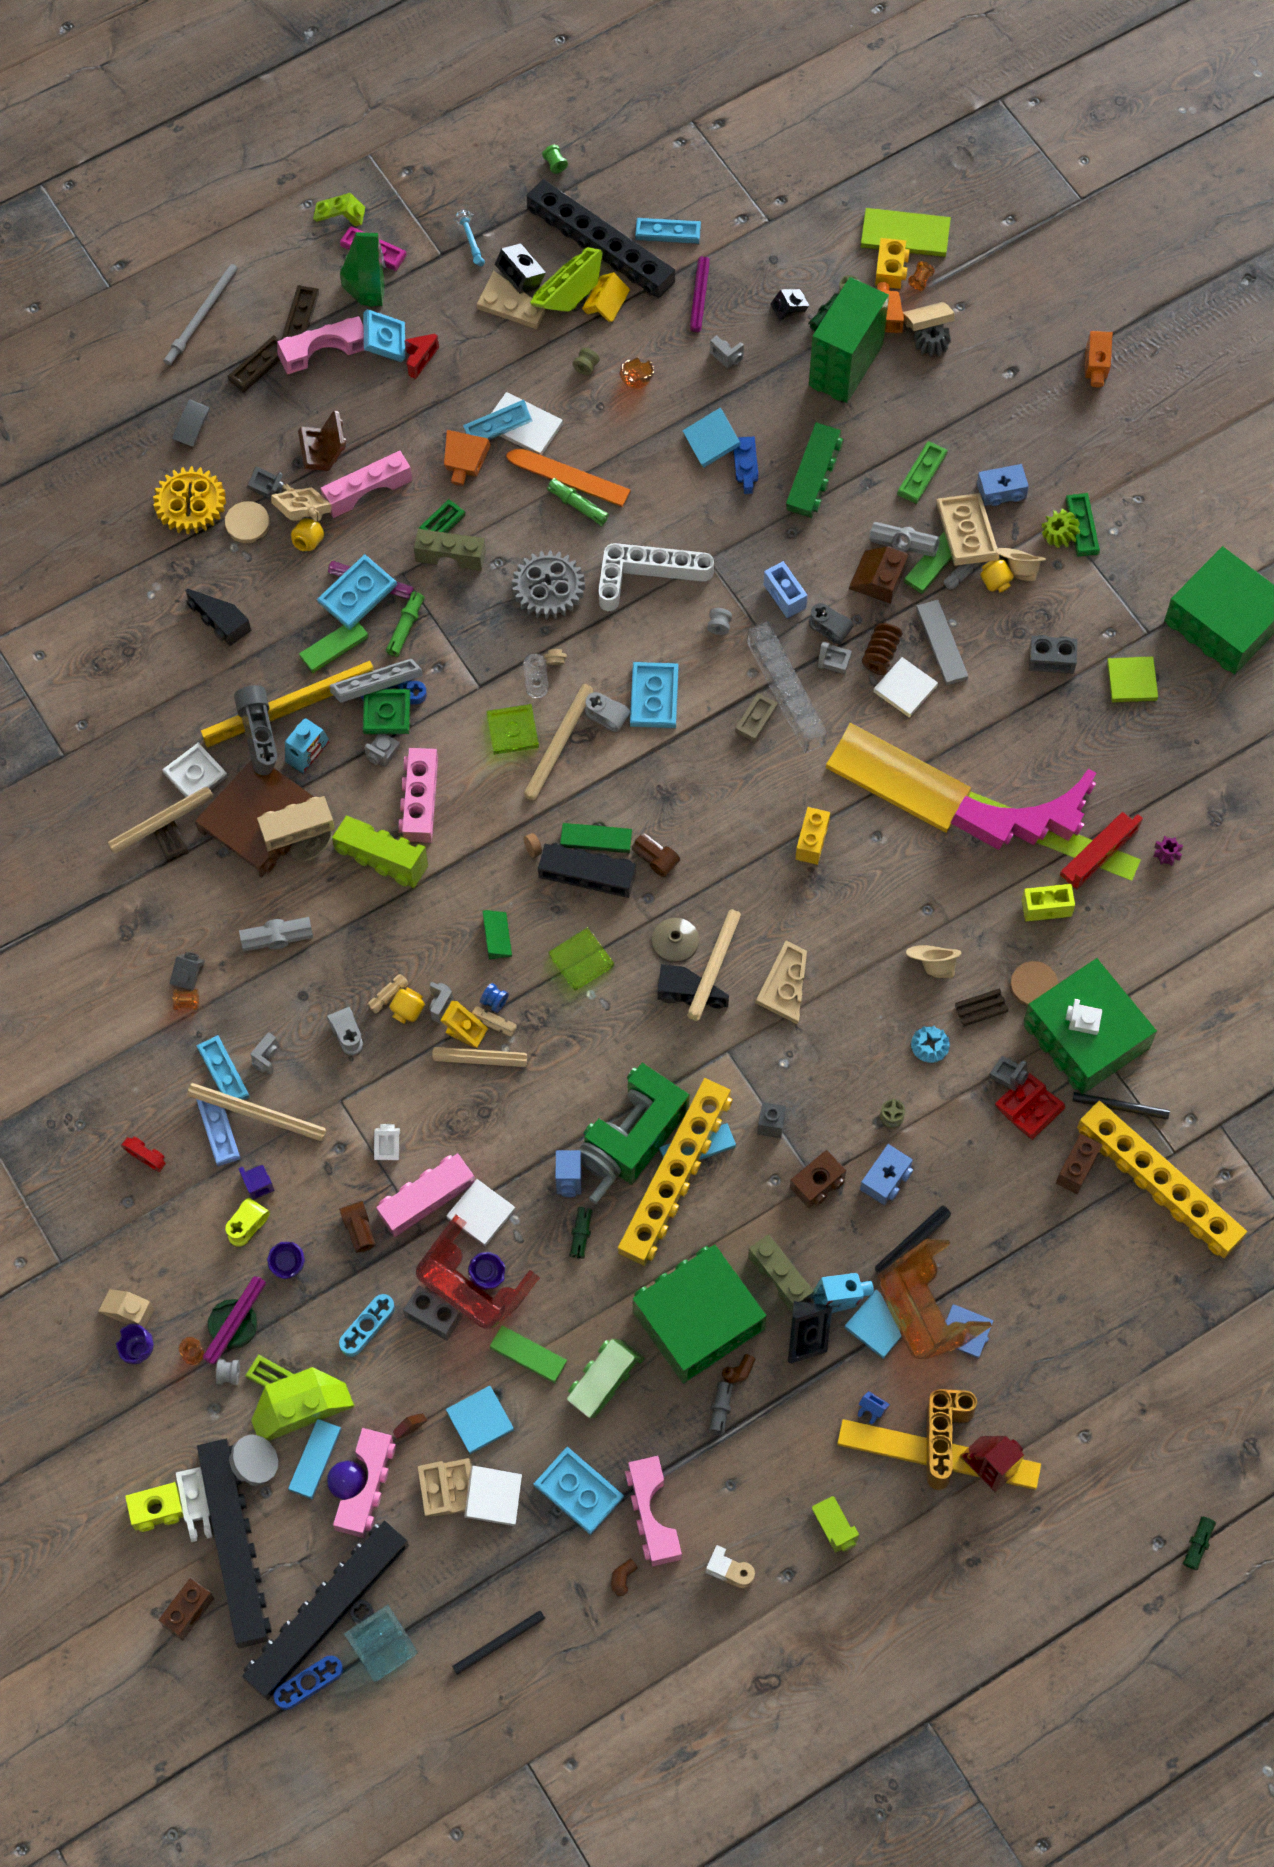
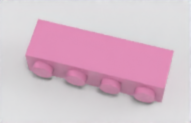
M458 1153L453 1157L449 1155L435 1169H428L415 1182L403 1185L394 1196H387L379 1202V1206L376 1207L378 1215L395 1238L470 1188L475 1182V1177Z

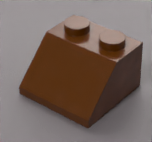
M890 547L865 550L849 589L891 604L907 568L908 554Z

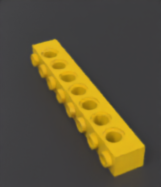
M707 1078L703 1079L618 1246V1254L643 1266L646 1265L648 1260L652 1261L658 1250L655 1246L659 1238L664 1239L669 1228L666 1224L670 1217H675L680 1205L677 1202L680 1196L685 1197L688 1192L690 1176H695L700 1168L701 1162H699L701 1154H707L712 1143L709 1139L713 1132H718L722 1124L720 1117L723 1111L728 1112L733 1099L731 1098L730 1089ZM707 1105H712L716 1110L713 1113H706L703 1111V1108ZM696 1126H702L705 1131L702 1134H695L692 1129ZM685 1147L694 1149V1153L688 1156L684 1155L681 1151ZM675 1168H680L684 1171L679 1177L673 1176L670 1172ZM664 1189H669L673 1194L669 1198H663L660 1196V1192ZM655 1210L662 1213V1216L656 1220L649 1217V1214ZM642 1232H648L651 1234V1238L647 1241H641L638 1239V1235Z
M1100 1100L1080 1119L1077 1127L1079 1133L1102 1144L1100 1150L1102 1155L1105 1157L1109 1156L1116 1162L1115 1165L1120 1171L1128 1173L1134 1178V1182L1139 1188L1146 1189L1151 1193L1152 1198L1160 1206L1164 1205L1169 1209L1172 1217L1176 1221L1183 1222L1188 1226L1189 1231L1194 1237L1206 1242L1212 1253L1225 1258L1244 1239L1247 1233L1246 1229ZM1099 1129H1107L1110 1135H1102ZM1117 1145H1125L1129 1151H1120ZM1136 1161L1145 1162L1147 1167H1138ZM1154 1178H1163L1165 1184L1161 1185L1156 1183ZM1178 1193L1183 1196L1184 1200L1177 1201L1172 1194ZM1191 1210L1200 1211L1203 1217L1193 1216ZM1210 1227H1218L1221 1234H1214Z

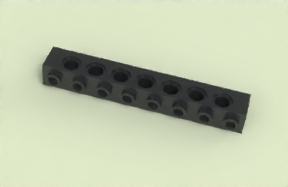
M542 179L526 195L527 208L532 214L538 215L549 226H554L560 230L565 237H570L576 241L581 248L589 247L601 250V260L608 263L616 272L624 274L632 283H637L648 294H653L659 299L675 283L674 268L546 180Z

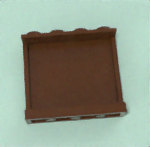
M251 760L195 820V823L200 833L204 836L208 833L256 868L259 876L262 878L266 872L269 873L273 870L276 861L281 856H285L289 852L291 844L267 851L257 817L269 811L276 812L282 810L290 804L304 803L314 796L275 768L268 775L256 773Z

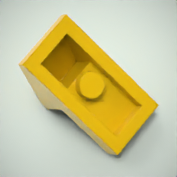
M451 1001L440 1020L448 1027L445 1032L447 1035L474 1048L478 1047L488 1030L487 1026L458 1001Z

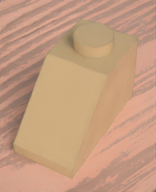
M110 1289L98 1312L126 1325L139 1324L145 1328L154 1312V1308L150 1301L135 1294Z

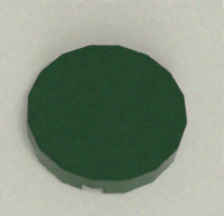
M238 1299L224 1300L213 1308L207 1321L208 1331L213 1340L238 1302ZM252 1307L226 1348H241L248 1344L255 1336L258 1323L257 1316Z

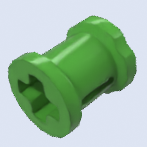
M550 145L542 152L543 158L550 164L552 173L558 174L567 168L568 162L560 154L558 145Z

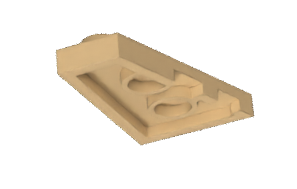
M493 271L477 303V309L534 329L538 328L545 314L544 308L532 306L530 303L532 298L526 293L519 294L508 280Z
M785 941L755 1001L756 1004L795 1024H798L800 1017L799 1010L802 999L806 950Z

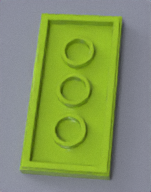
M866 208L861 248L879 249L880 238L906 240L905 249H908L909 253L946 257L951 217Z

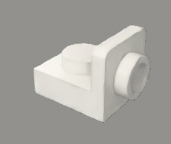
M1075 999L1073 1006H1068L1066 1020L1070 1021L1069 1029L1097 1035L1102 1009L1079 1005L1080 1000Z
M380 1124V1128L374 1130V1160H399L400 1128H395V1124Z

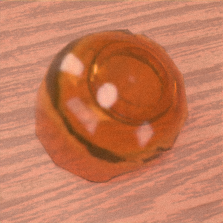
M638 357L631 361L627 360L621 364L620 379L631 388L642 389L651 382L655 367L650 360L645 363L641 362Z

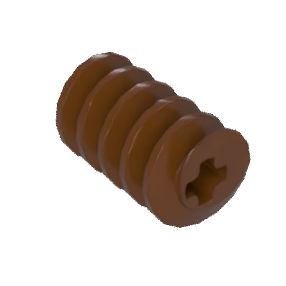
M879 623L875 626L871 640L865 650V655L862 657V664L867 670L877 675L887 674V668L891 665L890 660L893 659V653L897 650L896 645L900 643L899 638L903 635L902 630L888 623Z

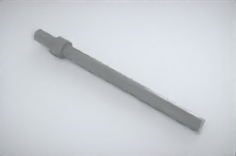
M230 264L179 339L174 340L171 350L163 360L165 364L171 365L178 354H182L186 348L187 341L238 268L234 264Z

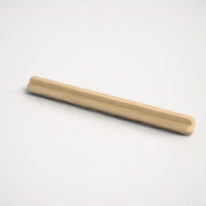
M587 684L581 686L524 792L525 798L531 801L536 800L586 707L587 696L593 693L591 686Z
M731 909L727 914L687 1016L689 1019L694 1021L700 1020L741 916L739 911Z
M194 1083L190 1084L187 1092L189 1097L319 1141H323L326 1134L324 1127Z

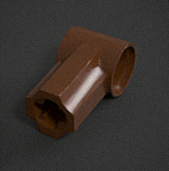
M645 833L640 835L632 846V851L647 861L652 870L660 877H666L680 862V857L673 849L667 846L662 847Z
M363 1201L339 1208L356 1253H363L375 1247L376 1244L368 1224L369 1218Z

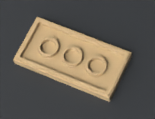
M980 493L936 499L937 509L954 566L999 560V552Z

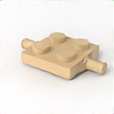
M284 484L281 489L283 493L271 495V503L293 521L301 520L303 517H311L314 521H319L324 513L331 512V503L312 487L293 489L288 484Z

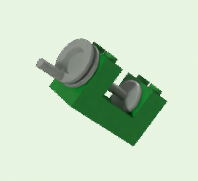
M643 1062L638 1068L634 1067L627 1076V1096L635 1108L621 1126L618 1127L615 1124L604 1122L598 1118L594 1124L590 1123L583 1133L585 1135L584 1142L580 1149H578L581 1150V1164L592 1174L602 1179V1182L589 1197V1200L594 1204L598 1203L615 1181L616 1176L633 1185L657 1154L659 1147L663 1146L683 1120L689 1109L690 1094ZM645 1113L642 1116V1118L638 1121V1123L635 1125V1127L631 1130V1132L627 1134V1132L634 1125V1123L641 1116V1114Z

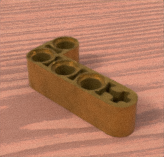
M938 1389L930 1394L926 1410L927 1483L933 1489L943 1490L949 1485L953 1470L952 1422H969L974 1416L977 1405V1398L969 1391ZM935 1403H940L944 1407H937ZM959 1405H966L969 1409H964ZM934 1426H941L944 1430H938ZM934 1449H942L944 1453H938ZM937 1467H941V1475H939Z

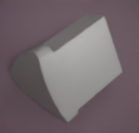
M823 642L819 653L818 668H825L845 674L852 651Z

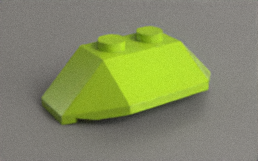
M587 247L581 254L565 263L534 293L530 301L531 305L567 312L573 310L598 284L602 251Z
M311 1367L266 1385L251 1421L256 1435L270 1441L313 1424L317 1419L323 1420L354 1407L346 1383Z

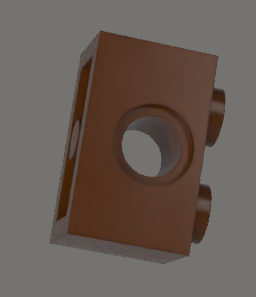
M1080 1134L1058 1175L1056 1184L1078 1195L1100 1153L1102 1144Z
M825 1150L790 1180L789 1188L808 1208L814 1204L818 1206L827 1198L826 1194L832 1189L836 1191L845 1183L846 1169L828 1150ZM822 1177L826 1182L819 1185L813 1179Z
M190 1578L158 1621L164 1628L183 1641L212 1603L214 1597L211 1592Z

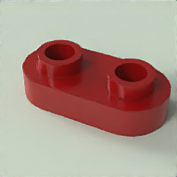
M135 1136L132 1139L126 1137L121 1147L145 1165L157 1172H161L166 1165V1162L163 1160L165 1156L156 1149L150 1151L144 1147L145 1143Z

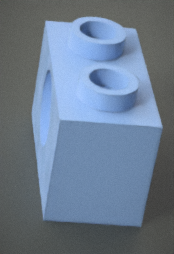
M784 561L764 571L763 585L786 618L806 609L807 594Z

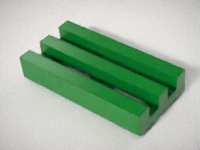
M448 499L419 529L428 530L451 507L452 509L430 530L448 533L466 516L465 511Z

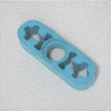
M380 1294L376 1296L341 1336L339 1345L344 1355L348 1357L358 1355L393 1315L395 1305L389 1295ZM386 1302H388V1310L386 1311L383 1309L380 1311V1313L378 1314L380 1321H378L377 1318L370 1312L373 1311V1313L376 1314L379 1311L378 1304H385ZM366 1319L374 1322L373 1329L368 1332L360 1328L361 1322ZM357 1330L360 1336L355 1340L356 1348L350 1347L346 1349V1341L352 1342L356 1338L354 1331Z

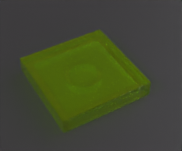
M532 704L486 711L494 755L539 748Z
M588 927L548 952L550 958L575 991L614 967V962Z

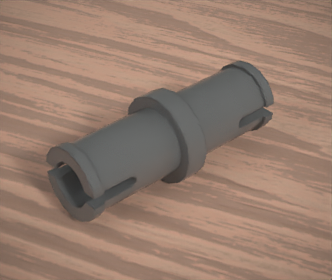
M726 1382L717 1383L715 1402L711 1405L713 1413L709 1432L714 1435L725 1434L727 1414H730L731 1411L729 1403L733 1385Z

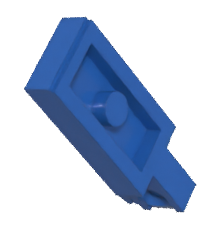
M755 436L738 437L741 445L733 450L736 480L743 482L744 494H753V481H758Z

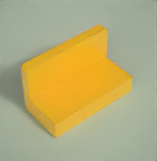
M614 272L599 277L598 284L591 291L582 310L586 314L599 312L608 322H612L626 299L630 288Z

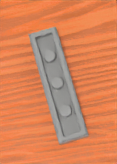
M939 600L917 605V613L946 686L968 680L967 671Z
M408 659L331 684L330 692L341 703L423 676L422 669L413 659Z

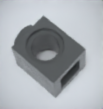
M762 1102L757 1134L781 1138L786 1106Z

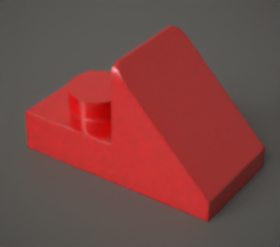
M436 334L409 338L404 341L405 351L410 354L406 363L408 376L416 379L437 352L439 341Z

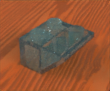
M386 1605L344 1633L348 1643L374 1683L418 1654L389 1605Z

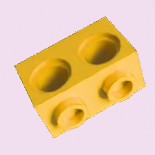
M880 238L875 286L880 282H886L890 285V288L901 289L902 280L906 281L907 267H903L904 262L908 263L909 250L905 249L906 240Z
M807 807L796 848L795 860L818 865L829 826L830 812Z

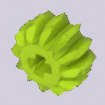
M1062 509L1058 514L1057 511L1053 510L1052 517L1046 516L1047 522L1042 523L1044 530L1042 531V536L1047 539L1046 541L1049 545H1055L1056 548L1060 549L1062 544L1068 547L1070 540L1076 542L1074 535L1080 534L1078 528L1080 523L1078 519H1075V515L1072 512L1067 513L1066 510Z

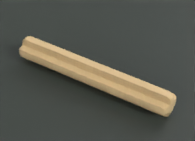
M434 1047L432 1052L433 1060L440 1062L526 1067L527 1054L519 1052Z

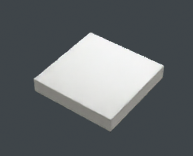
M902 657L875 686L873 692L910 718L937 688L938 682Z
M199 742L162 769L164 775L185 798L206 786L212 790L228 777L224 769Z
M476 1179L446 1217L485 1247L516 1209L512 1204Z
M472 1466L464 1517L514 1526L516 1524L522 1474Z

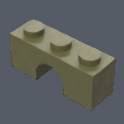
M418 529L414 545L416 562L438 565L439 558L448 557L456 560L460 568L482 571L486 553L485 538Z
M769 1234L749 1247L748 1258L762 1275L766 1274L773 1281L778 1290V1296L792 1313L794 1301L809 1303L813 1300V1289Z

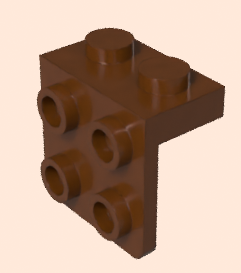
M339 411L331 413L322 429L301 426L298 430L304 469L329 471L333 464L337 462L341 452L345 450L346 439L343 437V421L340 418Z

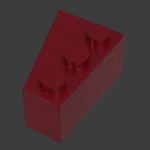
M980 1436L960 1457L996 1493L1017 1473L1024 1454L1022 1453L1023 1448L1014 1439L1010 1440L1007 1436Z

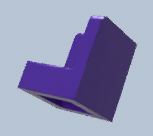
M263 1165L246 1172L243 1166L238 1168L251 1199L255 1200L274 1191L270 1177L267 1175Z

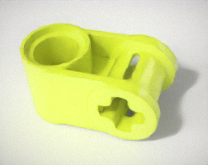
M247 1198L226 1224L225 1230L229 1242L236 1247L247 1244L256 1231L265 1224L270 1211L253 1199Z

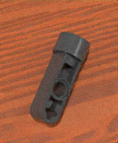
M258 685L243 687L234 694L237 713L242 717L253 769L260 775H268L274 769L277 751L268 716L270 707L266 689ZM256 738L263 739L265 742H260Z

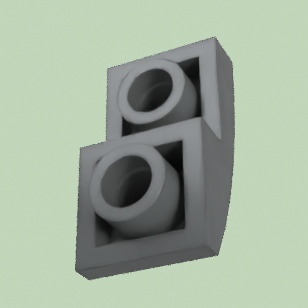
M189 400L172 439L194 448L200 430L205 424L210 407Z

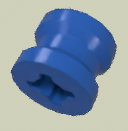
M491 983L483 992L480 1003L484 1006H490L492 1011L498 1013L505 1005L509 993L505 990L500 991L497 985Z

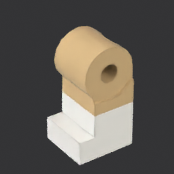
M716 1545L705 1573L738 1588L749 1587L755 1576L752 1565L746 1562L738 1563L725 1557L726 1549Z

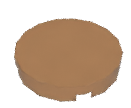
M1031 961L1023 963L1016 968L1011 977L1010 988L1014 998L1022 1005L1028 1006L1030 1002L1056 986L1058 979L1051 967L1042 962Z

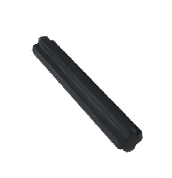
M944 1205L940 1206L875 1266L877 1274L885 1277L951 1216L949 1209Z

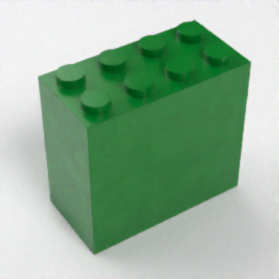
M849 277L812 336L809 386L816 391H822L830 395L835 400L848 403L883 346L889 294Z
M1222 546L1171 598L1164 621L1171 629L1181 633L1189 643L1195 644L1202 649L1206 656L1212 657L1219 662L1223 669L1235 675L1274 635V584Z
M1098 958L1030 1002L1023 1021L1027 1032L1030 1035L1034 1034L1038 1039L1040 1048L1045 1053H1049L1054 1059L1053 1063L1056 1068L1067 1075L1072 1088L1078 1089L1082 1094L1149 1050L1157 1033L1154 1026ZM1075 999L1080 1000L1079 1005L1102 1009L1097 1035L1069 1029L1070 1021L1066 1020L1068 1006H1073Z
M715 1244L710 1248L705 1246L696 1253V1257L690 1261L687 1259L683 1260L675 1267V1271L670 1274L664 1273L654 1281L655 1284L649 1288L646 1286L640 1288L635 1292V1297L632 1298L633 1314L683 1384L763 1332L766 1326V1314Z

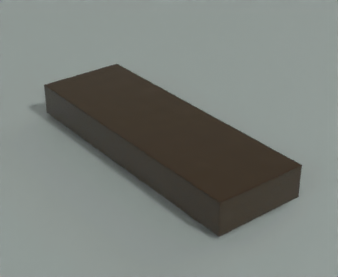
M297 285L281 339L308 331L319 296L318 288Z
M273 335L230 373L228 380L242 392L248 390L280 361L277 350V341L280 340Z

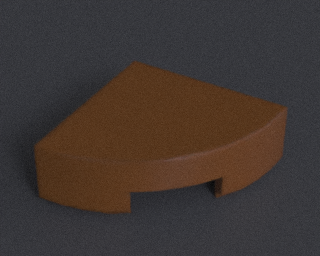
M423 1413L406 1417L394 1429L393 1433L397 1439L402 1438L421 1427L428 1420Z

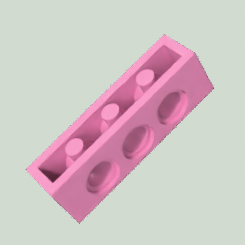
M409 748L408 756H404V770H407V777L402 778V791L406 792L405 798H401L400 811L404 812V817L399 819V833H403V838L408 839L410 842L432 843L438 767L437 749ZM418 772L425 773L423 776H415ZM416 793H422V794H423L421 797H414V796H413V795L416 794ZM414 814H420V815H422V816L419 817V818H412V817H411V816L414 815Z

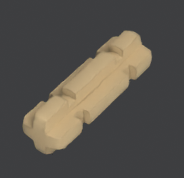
M401 974L397 975L393 979V983L390 982L377 994V998L374 997L368 1002V1007L372 1012L378 1013L383 1008L382 1006L387 1005L400 989H404L408 985V981Z
M475 1007L472 1011V1014L482 1021L485 1026L498 1032L502 1030L503 1034L511 1037L516 1031L517 1025L511 1021L505 1022L504 1018L489 1011L486 1013L483 1008Z

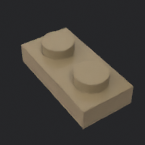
M757 693L737 724L735 732L756 742L777 709L778 703Z

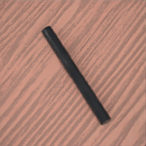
M1077 1092L1073 1093V1102L1095 1105L1100 1100L1110 1109L1169 1119L1170 1110Z
M539 1610L454 1664L452 1667L457 1675L543 1621L545 1619L543 1613Z

